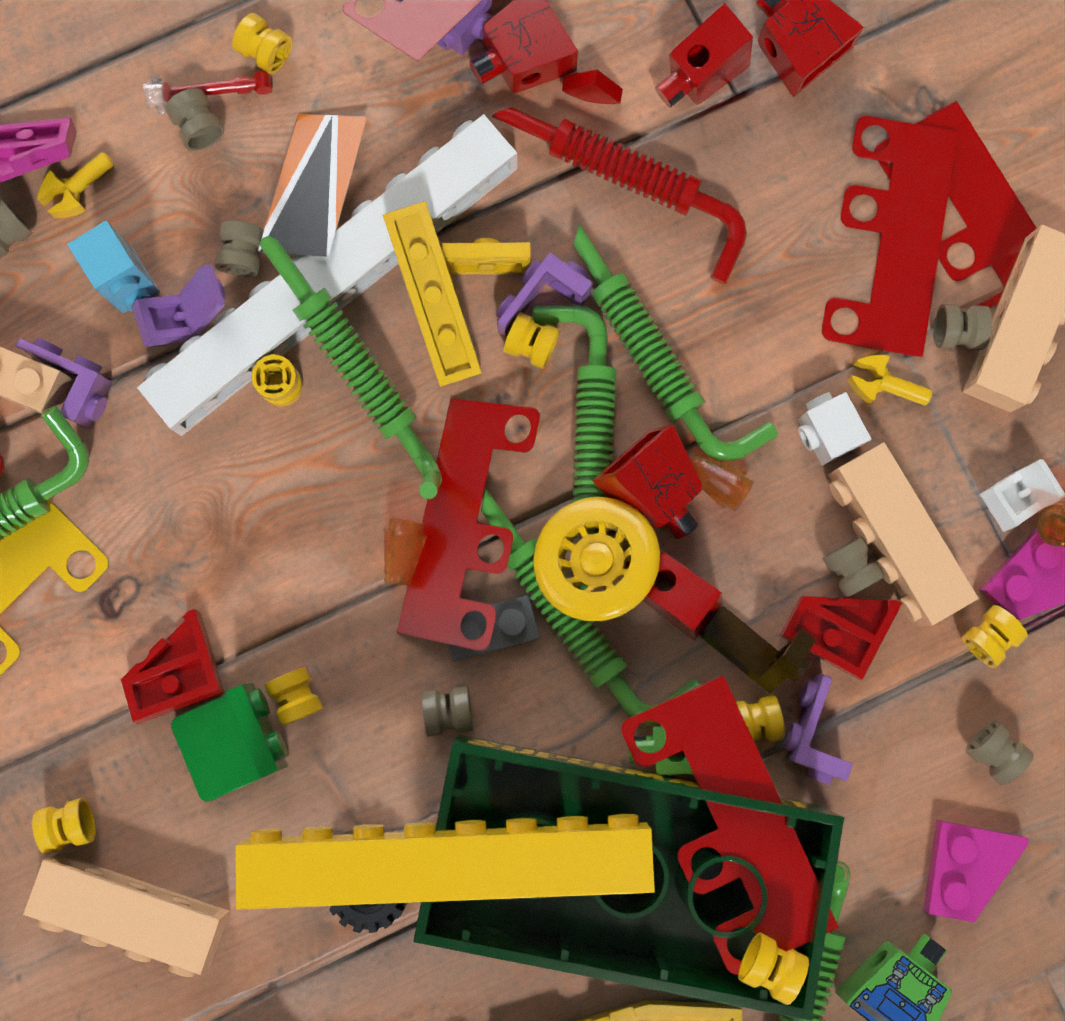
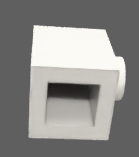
M827 392L805 404L809 411L798 419L800 424L798 433L802 443L807 450H814L822 466L872 440L847 392L835 398H832L830 392Z

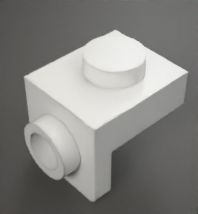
M1042 459L1011 473L980 493L1003 532L1018 526L1041 509L1065 497L1063 489L1046 462Z

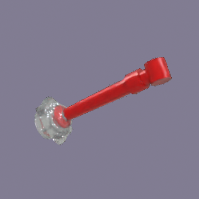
M266 71L255 72L253 77H248V75L237 76L231 80L171 87L158 74H152L150 76L151 81L143 82L148 109L156 108L158 115L166 112L165 106L174 95L187 89H202L206 95L236 92L238 94H247L254 90L257 94L265 95L273 91L271 76Z

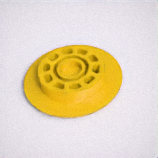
M608 497L585 498L563 507L545 524L537 539L534 550V574L544 597L560 612L583 621L610 620L632 610L650 592L659 570L660 548L653 527L636 508L623 501ZM599 528V533L588 534L589 530ZM609 530L617 532L615 538L608 535ZM581 535L582 539L577 544H573L572 541ZM628 541L630 547L624 552L621 546ZM567 551L571 552L569 561L564 560ZM631 561L629 568L625 569L626 562ZM572 571L574 577L567 578L565 572ZM580 585L587 587L584 591L578 589ZM606 588L605 591L597 592V590Z

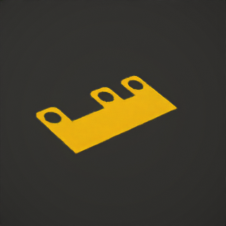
M49 499L47 501L50 505V512L38 519L35 518L33 522L27 523L23 528L20 527L18 531L12 532L11 535L4 537L0 541V614L49 566L76 592L87 590L108 568L107 557ZM87 551L95 559V569L87 578H74L67 570V561L74 552ZM0 627V641L4 643L7 650L6 658L0 664L1 676L18 659L20 648Z

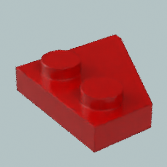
M801 596L779 636L788 641L799 630L803 629L816 640L809 653L852 677L863 680L902 603L897 600Z
M196 609L188 611L182 617L185 621L167 639L161 638L149 650L147 658L141 663H136L120 679L132 722L141 724L224 692L201 614Z

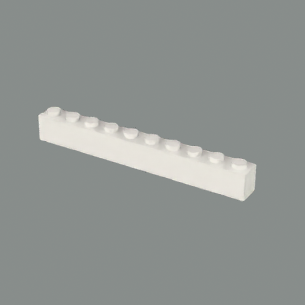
M484 114L474 122L468 120L460 125L454 132L453 139L441 148L434 147L427 151L420 159L419 165L407 175L401 173L394 177L387 184L385 192L373 202L367 200L361 203L353 211L352 218L340 228L337 227L328 257L296 255L292 258V261L315 293L324 287L333 298L330 300V303L334 304L336 302L338 305L335 308L337 312L399 264L382 216L383 214L426 201L437 234L518 169L517 152ZM281 275L271 282L264 281L250 292L249 299L237 309L231 308L220 314L214 322L215 326L203 336L197 335L187 340L179 349L180 354L167 364H158L149 370L144 377L145 381L137 389L167 426L180 436H183L252 381V369L257 361L264 356L272 354L283 356L310 335L311 328L305 329L303 326L306 321L304 319L299 321L292 311L301 304Z

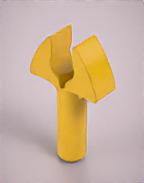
M101 152L69 179H59L50 170L43 179L37 200L43 206H46L56 195L64 194L62 201L48 210L51 216L54 218H68L84 213L86 209L79 203L81 192L113 167L112 159L106 153Z
M867 356L858 359L853 364V366L869 370L876 379L872 382H866L853 375L847 379L854 392L869 404L875 400L876 394L882 391L924 406L931 401V389L890 374L886 367L890 356Z

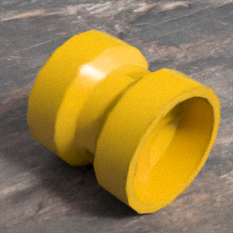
M250 13L243 18L232 38V48L234 51L245 58L253 57L256 59L257 66L269 74H274L282 68L290 55L293 45L292 37L280 29L272 30L269 28L268 21L256 13Z
M519 312L509 331L503 352L513 357L522 355L529 359L531 365L543 370L553 353L561 329L550 324L541 326L535 323L532 316Z
M274 354L264 356L257 361L252 369L251 379L254 388L270 404L279 407L289 406L296 402L302 394V376L285 357Z
M994 605L984 614L983 622L978 627H970L961 636V639L967 649L977 659L988 667L996 669L1006 659V652L1011 647H1019L1028 638V633L1012 614L1002 607Z
M307 667L291 671L264 684L268 696L275 699L279 705L276 715L281 726L324 709L319 696L311 693L310 682L312 678Z
M775 695L760 697L757 703L751 704L743 700L736 701L754 742L761 738H765L769 742L784 740V721L780 704Z
M84 797L66 802L63 808L56 809L50 806L35 810L33 814L32 829L37 847L44 855L61 851L66 844L72 843L80 846L91 843L95 839L96 825L94 814L89 802Z
M760 932L752 939L744 954L738 979L753 988L762 986L768 989L772 998L785 1005H789L795 1000L804 984L809 967V958L794 949L789 951L782 950L777 946L773 938Z

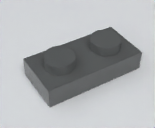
M525 595L492 604L496 610V620L490 645L483 651H477L449 644L453 662L539 639L540 636L529 596ZM479 611L468 612L461 621L462 634L469 640L480 638L486 630L485 616Z

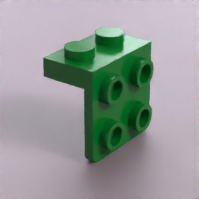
M254 683L241 684L225 691L226 695L177 716L171 722V729L198 795L205 802L215 800L288 767L285 759L288 756L285 742L278 731H273L267 716L270 714L269 704L260 688L256 689Z

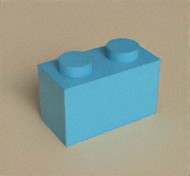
M107 220L67 244L94 289L120 312L133 311L131 306L137 299L151 298V296L160 291L135 250Z

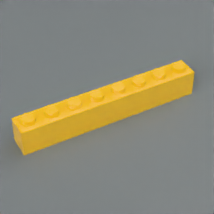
M634 814L608 816V824L588 825V817L557 818V826L537 827V819L519 818L506 820V828L486 829V821L469 820L455 822V830L435 831V823L419 822L405 824L404 832L384 833V825L369 824L354 826L353 834L333 835V827L319 826L303 828L302 836L282 837V829L269 828L252 830L251 838H246L235 845L236 910L655 893L652 829L647 822L639 823L638 815Z

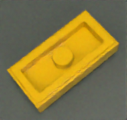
M480 238L475 240L474 243H442V252L450 275L525 274L530 267V242L500 243L497 239Z

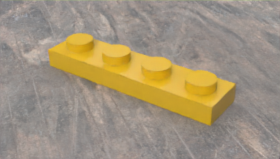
M426 201L383 214L382 216L440 387L481 374L482 371Z

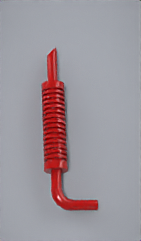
M513 107L498 111L491 116L551 143L549 155L562 160L565 157L564 162L570 163L573 160V166L578 167L581 164L580 169L584 171L588 167V172L593 174L596 171V176L598 177L604 174V180L609 181L612 178L611 183L615 185L619 181V186L624 188L625 185H628L627 190L629 191L635 188V193L638 195L642 191L644 192V198H648L651 195V201L653 202L656 199H660L658 204L663 206L664 202H666V207L669 209L673 205L675 206L674 211L686 216L690 207H693L720 219L727 227V241L710 278L721 284L727 283L740 252L745 245L747 237L746 224L742 215L735 207L698 191L702 183L701 179L692 175L686 178V173L683 171L679 175L677 174L678 169L674 168L673 171H670L671 166L667 164L663 168V162L661 161L654 164V158L650 157L648 161L646 160L647 155L642 154L639 157V152L636 150L633 154L629 147L623 150V144L619 143L616 147V141L612 139L607 143V137L603 136L599 139L600 134L596 132L592 136V131L587 129L584 132V127L582 126L576 129L577 124L565 118L561 121L559 127H555Z

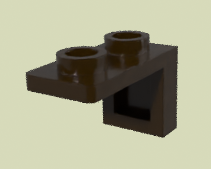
M721 606L700 633L702 639L769 694L787 678L794 682L806 671L811 663V660L806 656L816 641L801 629L777 650L724 606Z

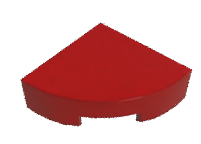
M598 69L565 76L562 86L563 92L583 101L597 104L621 103L623 89Z

